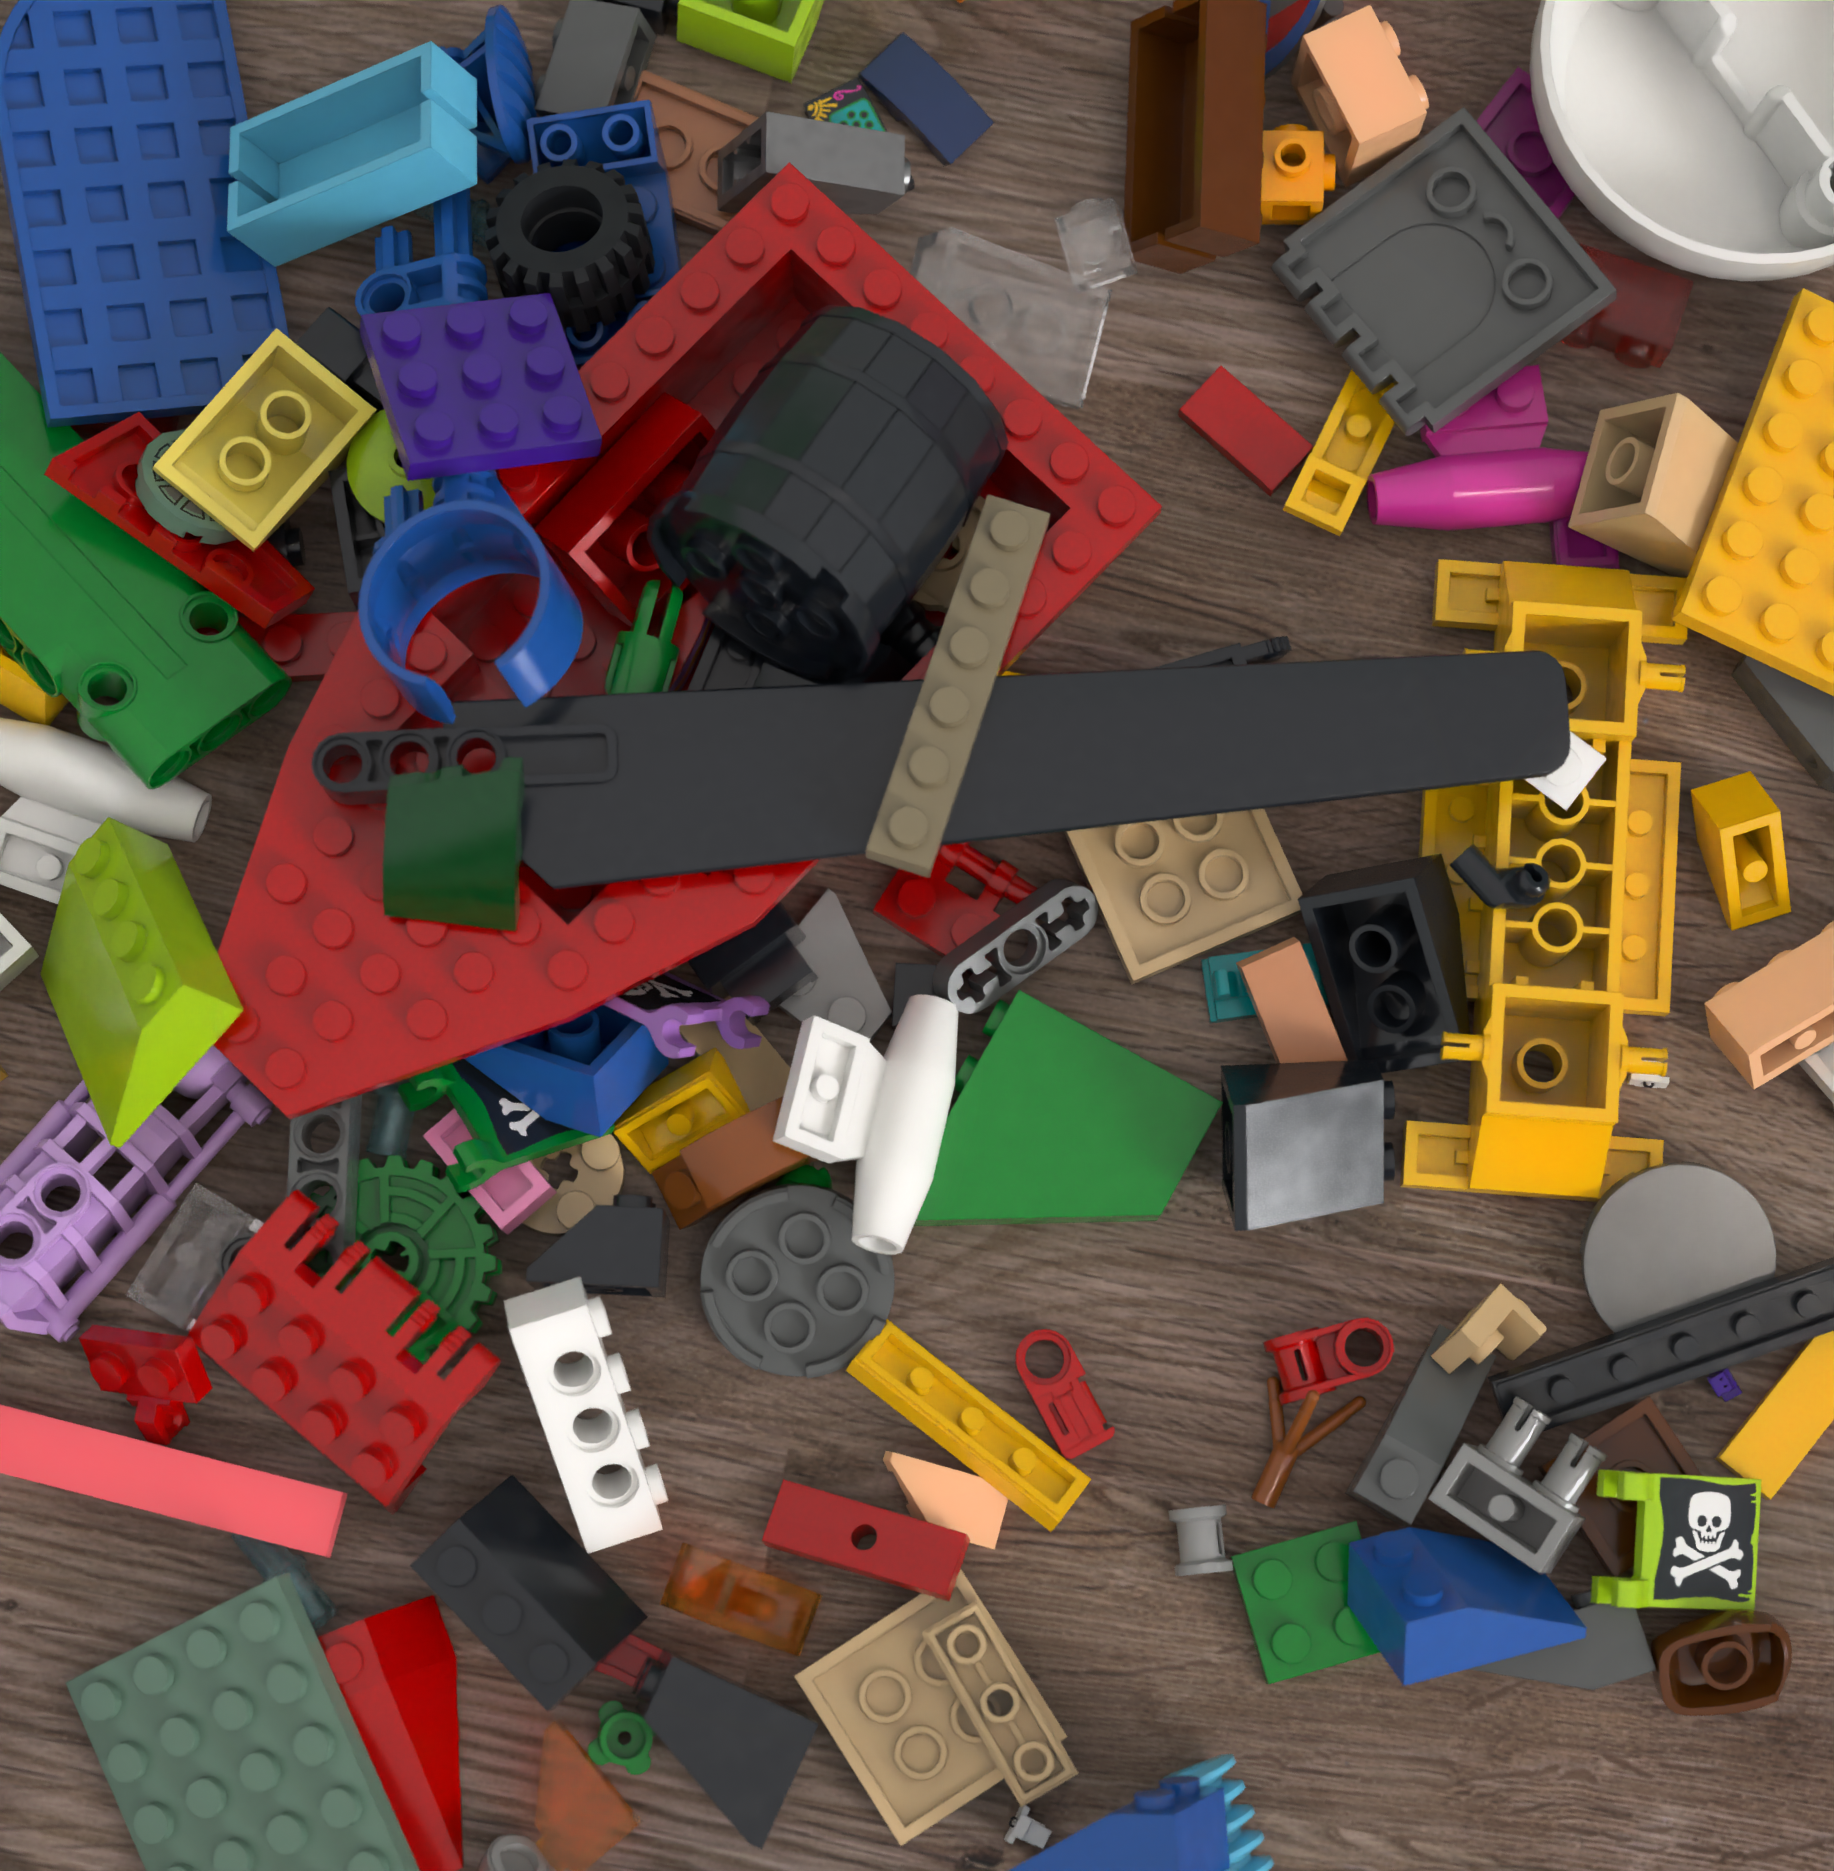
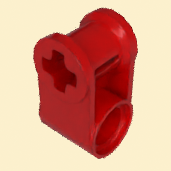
M1356 1318L1321 1329L1314 1327L1263 1342L1265 1352L1273 1353L1283 1388V1392L1278 1396L1281 1405L1304 1400L1310 1390H1316L1319 1395L1337 1390L1338 1386L1370 1378L1385 1369L1390 1363L1394 1352L1393 1338L1389 1330L1379 1321L1371 1318ZM1366 1331L1377 1339L1380 1354L1378 1360L1373 1365L1361 1367L1348 1359L1345 1353V1342L1350 1333ZM1294 1351L1299 1355L1305 1381L1301 1378Z

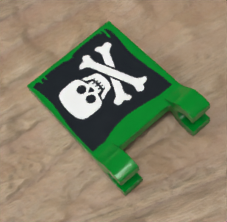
M465 1059L408 1078L410 1082L399 1085L397 1091L409 1111L426 1108L446 1094L471 1134L472 1140L462 1142L454 1147L452 1153L458 1163L447 1166L445 1171L457 1193L466 1192L478 1187L503 1169L600 1138L545 1120ZM613 1124L602 1137L612 1134L615 1125Z

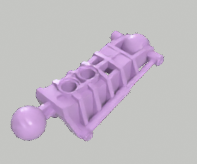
M214 1045L209 1048L173 1089L187 1098L199 1099L179 1120L159 1104L121 1148L110 1145L92 1100L85 1103L90 1095L84 1080H82L64 1101L58 1100L0 1165V1244L10 1234L17 1232L26 1233L34 1239L30 1251L21 1258L7 1259L0 1255V1322L7 1329L42 1335L49 1333L59 1343L70 1341L80 1330L78 1327L80 1320L77 1318L177 1207L175 1200L245 1122L251 1127L256 1124L261 1125L272 1114L271 1108L273 1103L253 1084L246 1085L245 1083L248 1078ZM230 1101V1108L233 1112L207 1142L200 1147L194 1136ZM101 1136L103 1138L102 1142L79 1164L77 1161L97 1138ZM117 1151L134 1167L109 1192L93 1175ZM183 1155L190 1159L167 1185L163 1178ZM72 1186L80 1192L78 1202L69 1210L62 1212L53 1211L45 1205L46 1197L56 1187ZM149 1194L152 1195L149 1198V1200L131 1219L130 1215L138 1208V1206L146 1199V1197ZM115 1232L118 1233V1235L97 1257L96 1253L101 1249V1247L113 1236ZM80 1270L85 1271L63 1295L61 1290Z

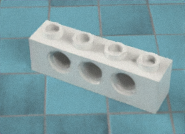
M576 1277L505 1300L504 1304L509 1331L587 1554L662 1530L657 1505L667 1502L668 1496L657 1463L647 1467L644 1465L639 1449L649 1447L650 1444L639 1409L626 1412L621 1393L631 1391V1387L620 1353L607 1356L601 1337L612 1334L601 1297L588 1299L581 1277ZM576 1351L585 1354L582 1359L575 1363L564 1364L556 1361L567 1352ZM589 1408L604 1410L602 1414L593 1419L576 1417L580 1412ZM607 1464L622 1465L618 1471L611 1474L596 1472Z

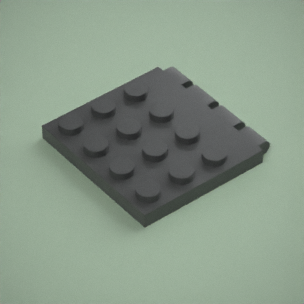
M1465 107L1461 108L1285 238L1283 243L1287 252L1279 257L1271 267L1298 302L1304 301L1317 291L1320 292L1307 303L1304 310L1335 348L1344 345L1353 337L1357 338L1356 341L1343 351L1341 356L1372 394L1380 392L1391 383L1395 385L1380 398L1379 403L1405 436L1414 434L1425 425L1433 433L1437 432L1617 299V289Z

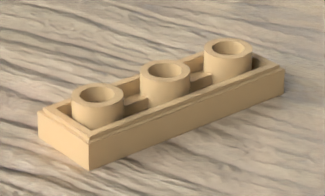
M979 1599L921 1632L1020 1807L1025 1806L1079 1774ZM1002 1689L1011 1695L1012 1707L1004 1715H994L987 1707V1699L995 1690Z

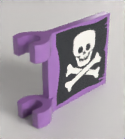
M668 972L603 1004L644 1024L649 1030L658 1050L669 1058L689 1057L695 1054L696 1045L682 1039L679 1031L680 1025L700 1024L715 1021L723 1039L731 1047L736 1049L759 1047L762 1037L751 1033L747 1029L745 1016L746 1014L751 1017L768 1015L770 1004L764 998L757 995L734 997L726 1001Z

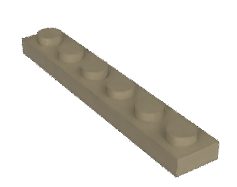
M989 494L987 495L866 848V858L928 878L930 877L1049 524L1050 513Z

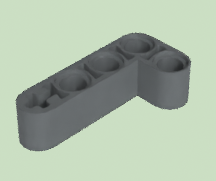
M362 1094L338 1102V1104H342L341 1108L330 1105L290 1120L287 1197L297 1189L310 1197L314 1190L322 1186L328 1185L335 1189L337 1202L329 1215L339 1223V1226L336 1228L337 1230L331 1241L324 1248L320 1249V1251L330 1252L334 1264L341 1253L348 1246H352L355 1243ZM323 1122H337L340 1129V1137L335 1147L328 1152H314L310 1141L314 1129ZM321 1218L314 1219L288 1249L291 1251ZM255 1233L237 1235L222 1248L218 1259V1269L222 1279L240 1250ZM352 1277L339 1290L341 1294L350 1285Z

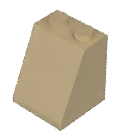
M1679 393L1602 409L1598 416L1568 527L1669 575L1687 578L1738 442L1689 398Z

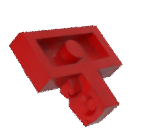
M92 1325L79 1337L90 1364V1372L101 1391L127 1394L126 1400L132 1406L137 1407L134 1421L147 1442L168 1445L171 1442L170 1440L184 1426H188L190 1423L183 1402L197 1404L213 1388L192 1337Z

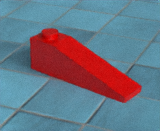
M430 1595L364 1618L317 1638L419 1870L457 1871L464 1868L462 1788L460 1786L459 1768L460 1726L457 1706V1654L435 1595Z

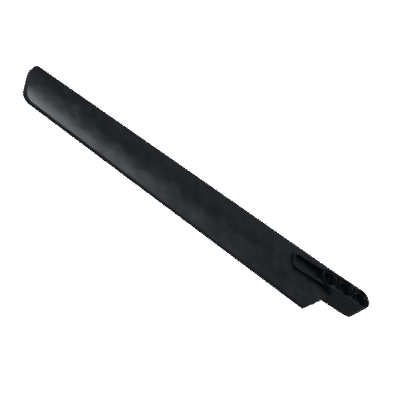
M1536 650L997 676L941 845L1546 777L1562 767L1570 752L1571 740L1565 675L1562 666L1556 658L1546 652ZM924 679L541 697L526 708L519 698L451 702L454 714L456 715L453 724L443 723V728L351 732L331 735L318 744L313 752L311 765L315 778L330 798L338 803L358 805L387 803L390 777L396 775L397 763L407 753L421 752L429 756V765L425 773L436 772L445 767L462 765L466 755L472 750L479 748L489 749L496 754L495 764L490 771L499 770L503 758H523L525 794L520 815L522 834L521 861L554 890L866 854V848ZM352 755L362 759L361 771L351 782L336 783L330 780V769L340 757Z

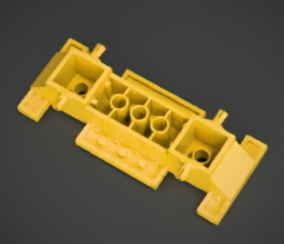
M1438 559L1435 565L1432 626L1494 631L1493 651L1464 648L1463 654L1537 650L1546 652L1556 658L1563 668L1566 683L1573 695L1572 702L1568 703L1570 731L1607 759L1567 810L1563 809L1525 779L1422 791L1419 858L1442 854L1459 912L1467 1001L1474 1002L1473 1035L1443 1031L1441 1045L1447 1046H1443L1440 1049L1441 1060L1471 1061L1468 1125L1409 1120L1404 1123L1400 1187L1598 1202L1616 1182L1626 1175L1663 1164L1664 1140L1611 1135L1613 1126L1618 1123L1619 1090L1627 1073L1651 1074L1665 1077L1668 1063H1662L1668 1059L1667 1048L1655 1049L1628 1046V1039L1623 1028V1013L1664 1017L1670 1013L1681 762L1631 759L1632 741L1637 736L1638 704L1645 689L1678 691L1680 693L1684 690L1685 678L1683 676L1686 674L1685 665L1647 663V657L1641 642L1683 645L1687 640L1688 627L1671 620L1687 578L1630 574L1629 570L1515 561H1503L1502 564ZM1474 844L1495 868L1524 867L1526 863H1536L1542 866L1549 874L1550 885L1541 902L1529 908L1493 909L1485 905L1449 865ZM1539 1051L1550 1058L1554 1068L1551 1081L1538 1082L1527 1075L1523 1065L1526 1052Z

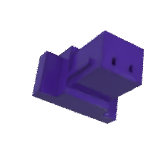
M1728 1367L1710 1373L1706 1377L1717 1397L1722 1396L1725 1402L1743 1393Z

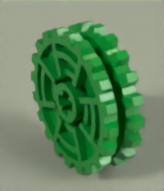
M388 1155L384 1167H378L369 1158L359 1160L355 1243L360 1240L370 1249V1253L353 1274L352 1281L375 1257L379 1256L381 1258L383 1254L394 1256L398 1247L406 1249L400 1253V1256L409 1261L408 1268L405 1272H397L422 1293L415 1305L389 1335L393 1337L424 1301L430 1299L440 1308L436 1321L407 1350L421 1363L425 1364L432 1356V1352L439 1348V1344L447 1334L455 1331L459 1326L476 1334L484 1324L477 1315L482 1305L494 1306L498 1294L488 1286L490 1277L502 1274V1261L490 1253V1248L500 1242L497 1229L492 1228L491 1224L481 1223L482 1218L487 1212L473 1196L463 1198L465 1192L457 1193L448 1176L440 1180V1169L435 1167L433 1163L420 1159L415 1168L412 1169L409 1162L404 1160L401 1155ZM329 1186L330 1190L323 1196L314 1192L310 1195L309 1198L320 1207L315 1219L321 1218L325 1214H330L335 1208L337 1196L332 1186ZM324 1250L319 1251L306 1265L323 1278L334 1265L330 1252Z

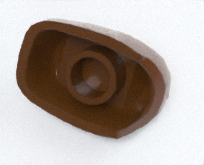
M1736 1609L1711 1613L1693 1621L1680 1623L1675 1628L1654 1638L1651 1643V1656L1656 1668L1653 1671V1677L1658 1694L1668 1709L1676 1714L1685 1716H1710L1746 1712L1774 1703L1779 1699L1792 1663V1646L1790 1636L1785 1627L1774 1616L1757 1610Z

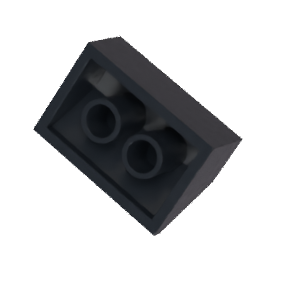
M514 1475L508 1477L463 1514L410 1565L547 1711L554 1710L648 1618L636 1603L587 1554Z

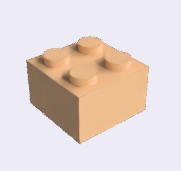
M1371 5L1303 35L1291 78V84L1315 130L1324 131V147L1327 153L1335 154L1336 170L1345 187L1371 176L1417 142L1427 115L1426 110L1429 108L1428 97L1421 81L1414 74L1408 76L1398 58L1401 50L1393 28L1387 21L1379 22Z

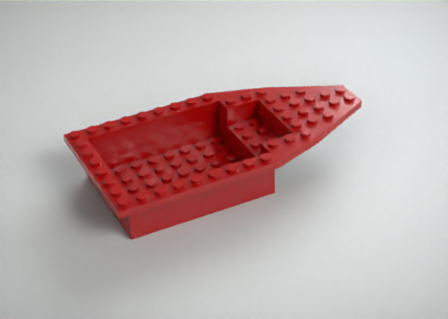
M789 162L578 370L602 437L599 456L496 469L498 480L527 523L534 529L664 392L702 413L717 430L730 409L756 378L758 371L767 362L771 361L799 330L807 315L826 305L860 307L897 321L938 346L977 381L1000 413L1008 445L1001 464L990 476L980 496L986 500L989 494L1050 513L1049 524L997 675L1001 676L1161 513L1162 506ZM540 538L575 593L583 616V633L576 656L561 679L542 697L606 694L604 690L606 673L602 665L611 658L618 632L630 631L631 627L605 610ZM952 544L943 558L952 560L957 555L952 549ZM522 573L490 575L469 582L446 595L427 612L416 627L408 644L405 669L427 676L438 683L447 694L450 702L517 699V695L503 677L494 661L507 652L527 628L537 606L540 578ZM691 582L682 590V604L699 592ZM358 609L288 746L217 952L244 1011L213 1045L289 1119L570 1022L611 1001L615 997H619L756 926L821 859L555 890L521 861L518 872L520 913L516 931L384 915L383 851L387 803L349 805L338 803L330 798L314 776L311 765L313 752L325 738L339 733L443 728V723L418 712L402 695L368 648L360 627ZM925 610L926 618L934 626H943L946 617L945 613ZM661 614L649 625L648 630L659 623ZM712 623L711 628H710V631H709V633H708V636H707V639H706L704 648H703V650H702V652H701V654H700V656H699V658H698V660H697V662H696V664H695V666H694V668H693V670H692V672H691V674H690V676H689V678H688L686 684L684 685V687L682 688L681 691H687L688 688H689V685H690V683H691V680H692V678H693V676H694V673H695V671H696V668H697V666H698V664H699V661H700V659H701V657H702V654H703V652H704V649H705V647H706V645H707V642H708V640H709V637H710V635H711V633H712V630H713V628H714V624H713V623ZM935 646L902 680H920L925 678ZM475 749L466 755L462 765L471 774L488 772L495 764L496 754L489 749ZM421 752L407 753L397 763L396 775L413 772L425 773L429 765V756ZM352 755L340 757L330 769V780L336 783L351 782L361 771L362 759Z

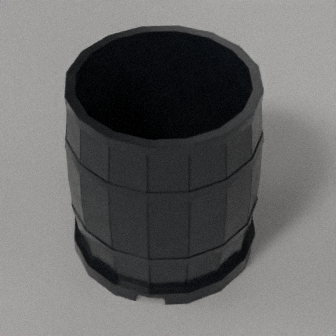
M826 305L807 315L799 330L773 359L758 371L756 378L730 409L707 445L701 449L694 467L679 492L663 499L651 514L646 539L659 568L673 585L680 587L687 578L710 601L702 614L728 636L764 659L805 677L827 680L835 668L848 670L845 675L848 680L860 677L875 658L880 636L895 618L906 610L913 597L937 567L961 528L968 521L972 508L990 476L1001 464L1008 445V439L1000 413L973 377L941 348L903 324L860 307Z

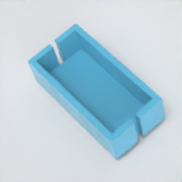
M429 41L230 127L229 174L237 181L228 184L227 232L276 267L477 185V136L469 131L477 127V79L436 44Z

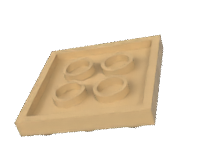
M1265 809L1064 831L1087 886L1097 900L1099 913L1131 985L1302 913L1298 898L1303 895Z
M961 1569L950 1601L921 1593L794 1676L900 1846L1004 1779L921 1633L923 1630L976 1599L980 1600ZM980 1600L1060 1741L1067 1738V1735ZM1002 1689L993 1691L987 1699L989 1711L994 1715H1004L1009 1712L1012 1707L1011 1695Z

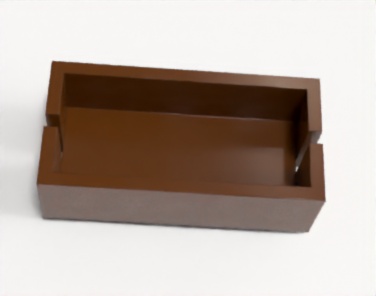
M1257 0L1173 1V7L1164 5L1131 21L1122 258L1183 274L1216 261V255L1226 257L1260 244V228L1262 225L1261 179L1264 164V154L1262 151L1263 113L1266 103L1264 92L1265 50L1268 41L1266 33V3Z

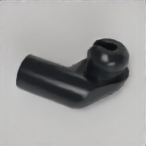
M1474 844L1449 865L1480 900L1493 909L1529 908L1541 902L1550 885L1549 874L1542 866L1536 863H1526L1524 867L1495 868Z

